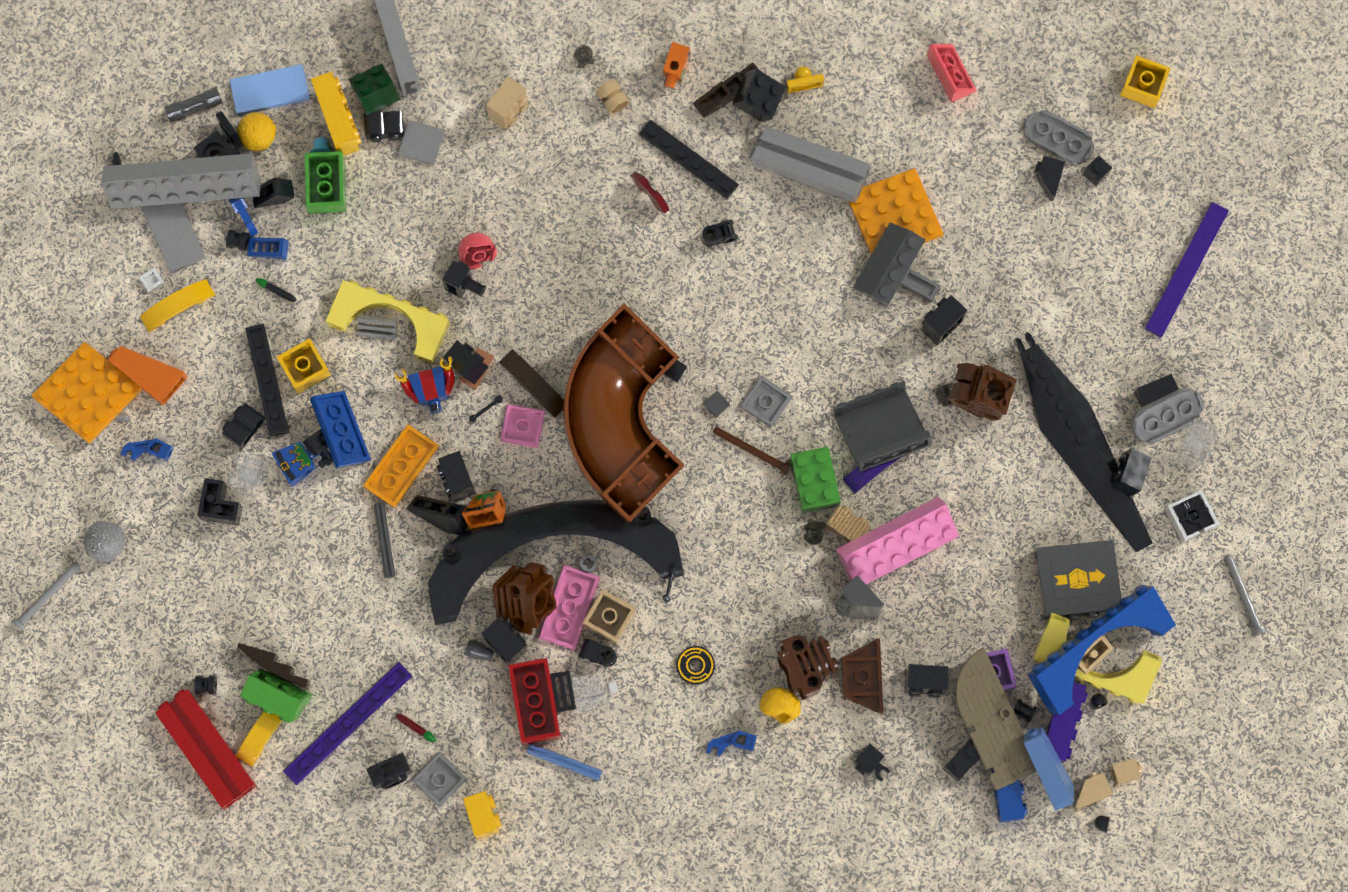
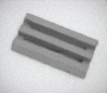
M359 315L357 335L395 340L397 320ZM363 322L392 325V327L363 324Z

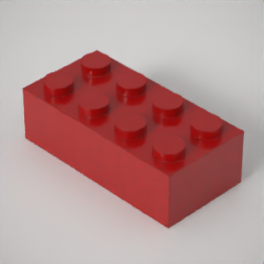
M547 658L508 665L522 745L561 738Z

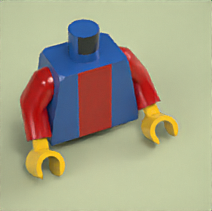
M449 356L448 364L443 362L442 357L439 367L408 375V378H406V370L402 368L404 375L399 377L395 371V378L401 381L400 384L405 394L415 403H420L422 406L429 405L431 414L442 412L440 402L448 400V395L452 392L455 383L453 368L450 367L452 357Z

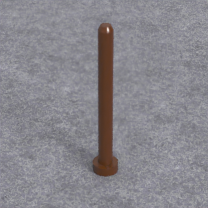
M719 427L714 428L713 433L780 469L781 474L785 475L790 468L791 463L787 461L783 463Z

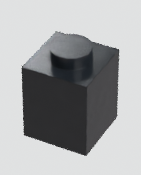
M1098 155L1086 167L1083 175L1097 187L1109 175L1112 167Z

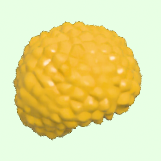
M252 112L242 117L238 123L237 134L245 149L257 152L264 151L270 147L274 141L277 129L274 122L266 114Z
M773 687L762 695L759 702L761 712L766 714V716L770 715L782 724L791 722L801 713L800 700L787 688Z

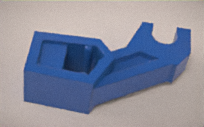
M228 199L235 213L240 214L251 236L258 234L255 225L246 211L248 207L244 199Z
M155 438L133 443L129 442L124 445L120 454L126 457L128 452H132L130 459L135 461L143 453L148 452L152 456L168 461L174 448ZM157 444L161 445L158 453L152 450Z
M739 730L716 739L713 738L708 743L706 753L710 754L711 749L715 747L718 749L717 756L720 757L726 747L734 745L735 748L753 751L757 736ZM739 735L740 737H746L745 745L736 744L735 741Z

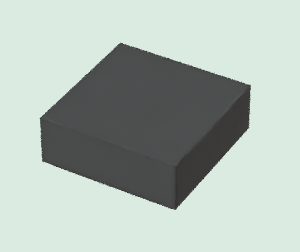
M718 391L703 403L715 418L730 406Z

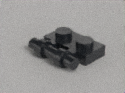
M321 429L303 441L314 457L319 454L321 455L322 459L318 462L321 468L334 463L327 449L328 446Z

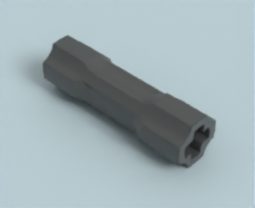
M217 87L184 101L164 106L171 123L196 111L219 105L223 101Z

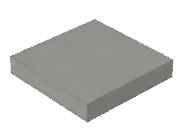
M409 120L398 156L435 165L445 130Z
M761 376L741 403L740 408L771 428L793 397Z
M438 752L412 779L439 808L468 780L441 752Z

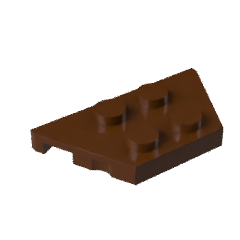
M877 638L873 642L841 658L843 698L878 714H884L880 638Z

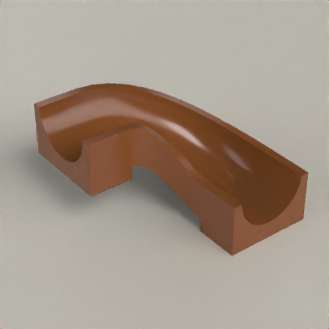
M624 303L596 331L578 355L566 385L563 419L568 446L580 472L597 494L628 523L685 465L658 438L652 435L644 421L642 412L643 400L647 391L675 363L679 356Z

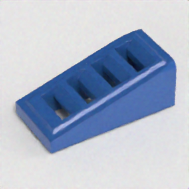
M249 237L247 256L287 260L289 241L285 238ZM256 243H259L258 252H254ZM263 243H266L265 252H262ZM271 244H274L273 252H270Z

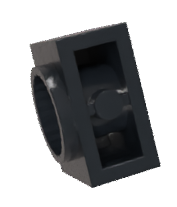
M217 130L193 147L199 158L213 157L216 154L220 156L240 154L235 147L233 149L230 147L229 143L231 142L225 134L221 135Z
M403 752L366 768L374 788H382L383 790L406 781L408 775L413 774Z

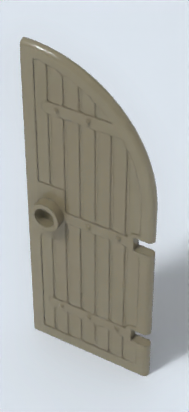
M983 647L972 654L962 666L956 682L955 696L958 711L966 728L972 725L975 731L969 733L985 769L993 768L994 773L988 776L995 791L1036 772V769L1024 745V732Z

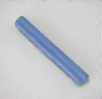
M530 743L527 748L528 754L594 780H599L601 776V770L541 746Z

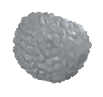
M97 521L86 530L83 537L84 548L88 555L96 561L103 563L110 562L120 555L122 550H124L126 542L124 530L115 523Z

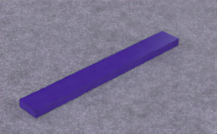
M1214 202L1211 203L1149 319L1145 330L1162 338L1229 210Z
M398 662L285 768L283 772L297 786L413 676Z

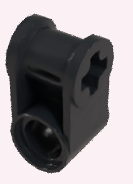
M725 220L706 226L702 231L701 242L707 247L736 241L738 235L735 234L733 220ZM712 234L715 238L708 239L705 235Z
M587 638L584 639L578 655L579 658H585L592 663L595 662L607 667L613 666L616 663L617 655L612 648ZM610 652L613 658L605 661L603 655H607Z

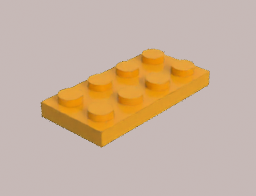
M407 424L366 480L363 487L395 509L436 453L439 445Z

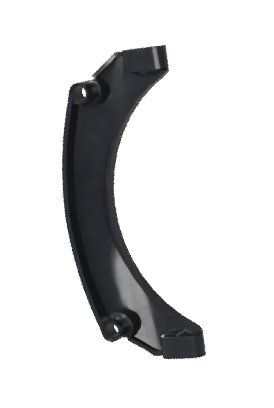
M604 500L552 502L505 514L502 523L470 529L461 536L459 535L444 544L443 559L439 560L428 581V592L435 625L455 622L463 601L478 578L503 555L528 542L558 535H584L604 539L635 553L646 561L663 579H669L671 573L670 566L672 565L677 567L674 577L684 576L675 533L656 517H651L647 506L643 508L647 511L643 518L635 516L631 522L627 523ZM454 547L457 552L455 555H448L446 549Z

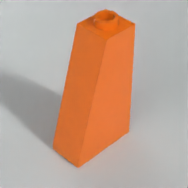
M122 346L114 349L109 355L108 361L162 406L188 378L182 370Z

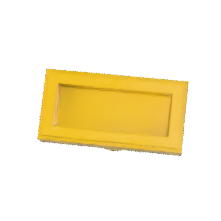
M801 66L794 72L795 79L786 82V90L789 94L823 87V73L812 75L809 68Z

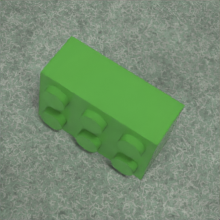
M342 151L305 153L306 208L309 214L346 212L345 158Z
M829 447L791 454L790 463L802 514L838 507L841 500Z

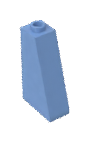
M1043 727L1028 730L1024 734V745L1055 811L1073 804L1074 784Z

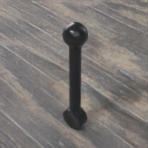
M496 396L495 400L492 403L483 408L477 414L471 415L469 417V420L471 422H475L477 420V417L482 415L495 404L501 403L503 401L502 396Z
M675 565L670 566L671 573L666 594L662 597L665 603L671 600L669 594L674 573L677 571Z

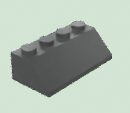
M889 223L852 288L883 306L889 305L926 239L909 229Z
M858 575L839 591L835 601V610L838 614L852 619L875 620L884 606L883 602Z

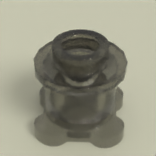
M580 45L576 48L573 57L577 60L579 68H584L585 65L593 64L595 61L592 57L593 51L589 46Z
M946 384L932 390L938 398V405L942 404L943 407L951 405L950 401L947 400V396H950L951 384Z
M814 519L807 520V524L804 525V530L806 531L803 537L804 540L812 545L820 543L823 540L821 535L822 529L825 528L826 524L824 522H817Z

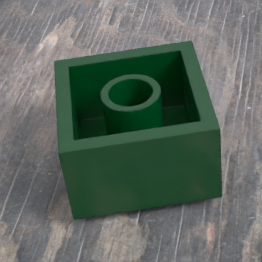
M382 63L348 79L366 115L400 100L395 85Z

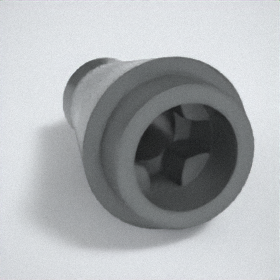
M469 640L464 655L468 656V658L491 662L494 650L487 648L476 640Z

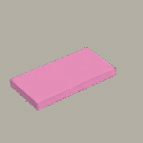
M563 565L553 593L557 608L550 616L547 615L545 617L538 638L576 650L583 630V621L588 615L600 577Z

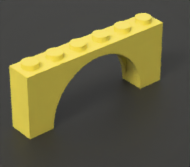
M349 280V282L342 281L326 319L329 327L346 332L350 323L365 311L374 308L394 309L404 314L416 329L417 344L414 352L415 358L432 365L434 364L450 325L446 315L431 313L429 309L423 306L417 308L406 300L398 301L394 299V296L384 293V295L379 294L377 290L371 287H360L357 282Z
M1051 612L1033 655V660H1036L1037 664L1044 662L1049 654L1057 652L1062 648V644L1067 642L1069 619ZM1143 649L1138 659L1121 671L1114 673L1090 671L1088 674H1084L1078 666L1074 679L1088 681L1093 687L1098 689L1105 688L1115 696H1125L1132 703L1138 704L1140 702L1144 704L1162 664V657Z

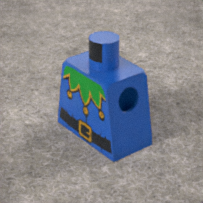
M301 442L272 452L273 457L291 487H294L316 469L312 461L316 457L308 449L305 450Z

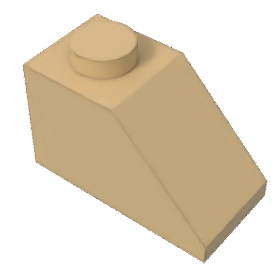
M1104 635L1092 643L1082 657L1079 667L1084 674H1088L1114 649Z
M1095 771L1086 775L1087 780L1082 782L1073 807L1074 811L1113 795L1104 773L1098 774Z

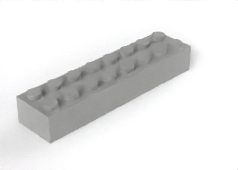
M250 153L104 166L101 183L110 208L119 209L260 196L261 178L254 155Z

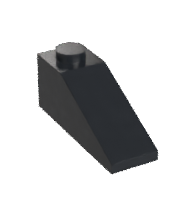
M416 495L407 507V510L447 533L461 536L468 527L462 515L466 509L464 505Z

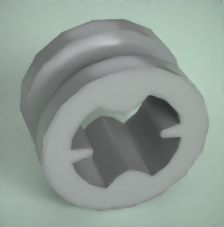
M585 555L580 560L582 571L592 573L596 570L597 560L594 556ZM587 559L594 563V566L591 565V569H587V566L583 565V562L586 563Z

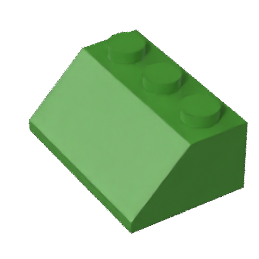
M259 669L248 676L240 697L244 698V701L248 704H256L262 707L264 712L274 713L280 716L279 718L282 721L290 723L299 718L313 694L263 669Z

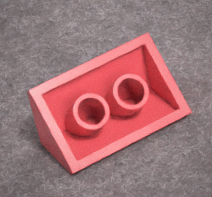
M931 44L929 46L927 57L951 102L977 91L953 44Z

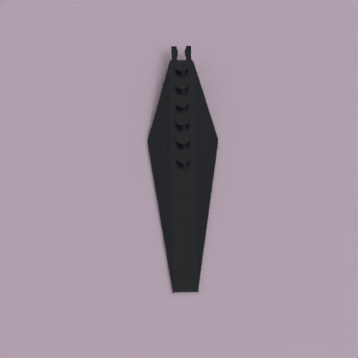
M1029 332L1024 334L1025 340L1030 346L1027 350H1025L1022 341L1018 337L1014 339L1015 345L1020 352L1019 355L1022 359L1041 432L1134 551L1138 552L1153 544L1132 496L1112 486L1115 480L1113 475L1119 467L1090 403L1038 344H1035V340Z

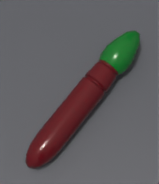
M399 713L396 714V718L402 724L423 736L425 740L436 742V738L430 731H426L408 717Z

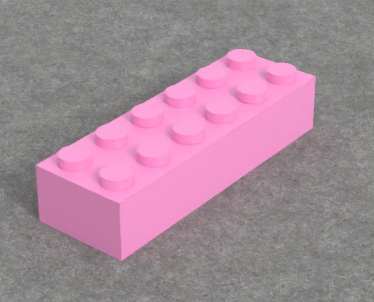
M936 497L837 548L836 551L849 581L858 575L865 584H868L959 537L947 504L939 497Z

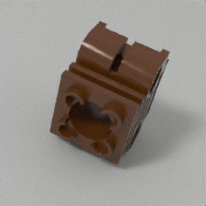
M971 363L957 364L956 368L958 370L955 377L957 383H953L950 396H947L950 404L966 410L979 418H986L990 421L1001 420L1002 415L1007 414L1017 379L989 365H980L979 367Z
M530 562L524 568L519 567L518 569L517 566L513 565L492 585L496 618H501L502 616L503 620L509 618L510 624L515 630L531 635L533 633L532 629L537 628L547 615H551L557 608V604L553 594V575L546 574L545 565Z
M795 635L781 641L783 645L780 646L781 652L778 653L776 659L780 668L786 674L789 690L793 693L799 692L802 700L818 694L823 681H826L829 675L830 678L835 677L838 664L835 658H831L828 651L831 650L827 639L824 640L822 635L818 637L817 641H815V638L811 639L809 644L800 635ZM799 645L802 650L796 651L792 646ZM814 681L817 686L810 687L807 682Z

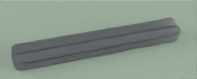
M384 503L374 504L384 575L386 578L395 577V569Z

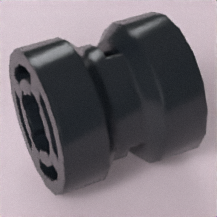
M230 229L226 237V248L233 249L235 247L241 251H246L249 233H237L236 230Z
M196 675L194 681L195 694L202 695L203 693H208L209 695H216L217 676L209 675L208 677H203L202 675Z

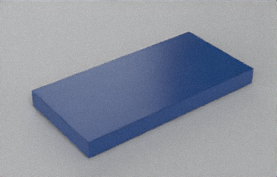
M345 391L312 396L310 401L335 467L341 468L369 462L371 460Z

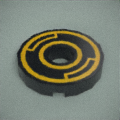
M690 646L684 649L678 656L676 662L679 677L686 683L701 685L713 676L715 660L706 648ZM694 660H698L701 663V668L698 671L690 668V663Z

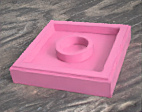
M507 404L500 442L538 448L545 410Z

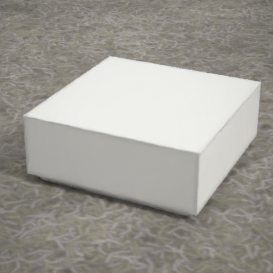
M155 267L139 276L148 293L165 284Z

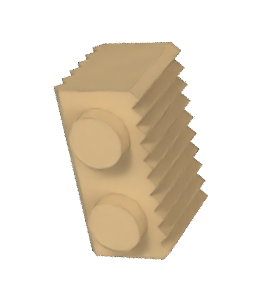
M838 505L825 524L827 529L848 543L868 533L871 526L868 525L869 522L865 518L854 516L852 514L853 511L845 505L843 507Z

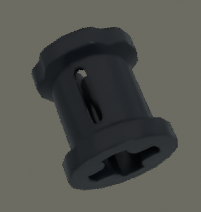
M1019 698L1013 711L1015 714L1026 718L1027 722L1030 723L1037 707L1025 704Z

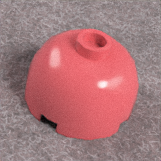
M471 233L460 241L458 255L460 261L467 264L469 269H477L483 266L479 263L487 260L492 262L497 255V249L489 236L483 233Z

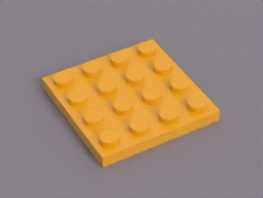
M916 168L864 186L856 203L848 201L870 254H872L889 223L911 230L926 239L924 243L944 235Z
M84 342L31 396L90 445L142 389L114 367L105 357Z

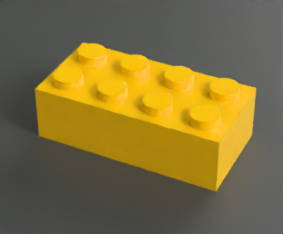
M331 71L311 78L336 151H342L344 156L359 151L358 144H361V140L338 76L334 77Z

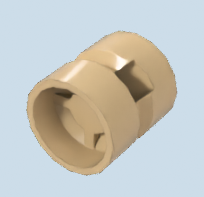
M615 79L604 83L596 91L601 102H606L605 108L610 115H615L625 109L630 103L627 95L624 92H620L622 88Z

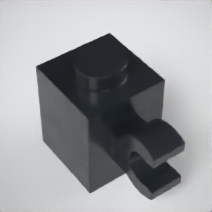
M870 743L854 761L857 772L861 775L867 774L869 776L874 770L875 777L880 782L884 779L880 777L879 772L885 771L887 774L890 772L887 767L880 764V761L885 756Z

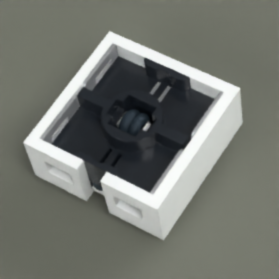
M1202 490L1165 508L1182 543L1198 536L1200 531L1203 534L1219 525Z

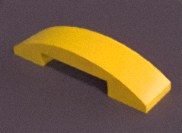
M206 279L201 280L162 299L145 311L140 318L148 332H151L197 303L201 304L215 296V293Z
M263 712L245 738L236 757L252 767L282 722L279 718L280 716L274 713Z

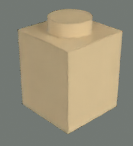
M1135 758L1109 767L1115 785L1141 778L1142 768Z

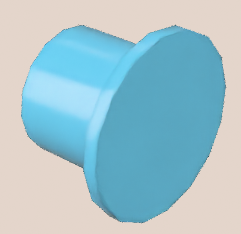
M325 137L314 139L313 149L310 150V153L333 152L330 149V140Z

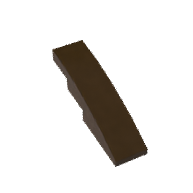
M752 62L742 71H737L724 82H719L692 104L702 117L706 118L734 100L745 73L756 68L758 69V67Z
M513 349L499 361L516 382L541 404L553 418L563 410L564 399Z
M238 643L237 647L271 674L289 683L309 689L311 683L309 679L293 675L294 668L278 663L277 654Z

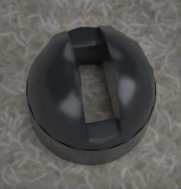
M1100 693L1091 697V705L1094 710L1108 703L1105 696Z
M1098 816L1095 819V827L1099 831L1106 832L1110 817Z

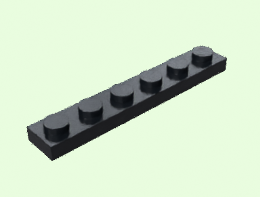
M651 119L639 132V136L728 200L738 188L739 184Z
M263 323L246 327L245 330L269 435L273 437L289 433L265 325Z

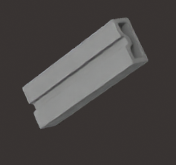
M374 0L403 96L420 92L418 76L394 0Z
M765 126L763 132L760 131L757 138L759 144L756 148L753 147L750 153L752 165L853 203L857 202L870 172L869 163Z

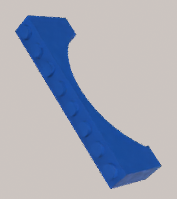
M1138 586L1132 595L1122 598L1120 604L1108 609L1103 617L1092 621L1091 626L1079 631L1073 640L1062 644L1061 649L1049 654L1044 662L1033 666L1032 671L1027 675L1050 713L1061 715L1074 704L1072 701V691L1077 668L1085 652L1099 637L1111 630L1125 626L1141 627L1149 630L1152 635L1163 636L1176 626L1154 586Z

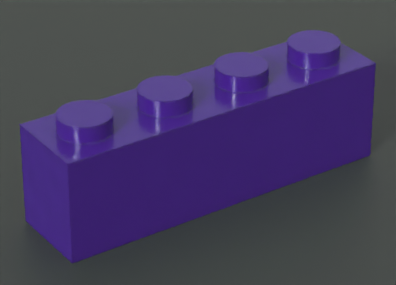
M1075 682L1072 691V701L1074 704L1061 715H1051L1046 733L1062 763L1071 757L1072 748L1069 747L1071 740L1075 741L1078 731L1075 729L1076 722H1080L1083 713L1080 710L1081 704L1086 702L1088 692H1085L1086 686Z

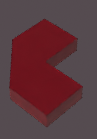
M638 172L630 175L638 189L648 195L659 211L665 214L670 210L662 195L657 190L654 191L649 181Z

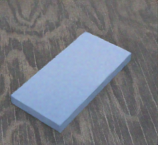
M303 64L230 79L237 116L310 100Z

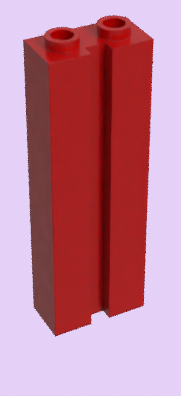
M183 689L174 695L175 700L170 703L166 701L159 705V710L155 714L220 807L225 810L257 787V785L192 692L188 689Z

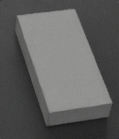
M910 268L900 286L931 303L941 285Z

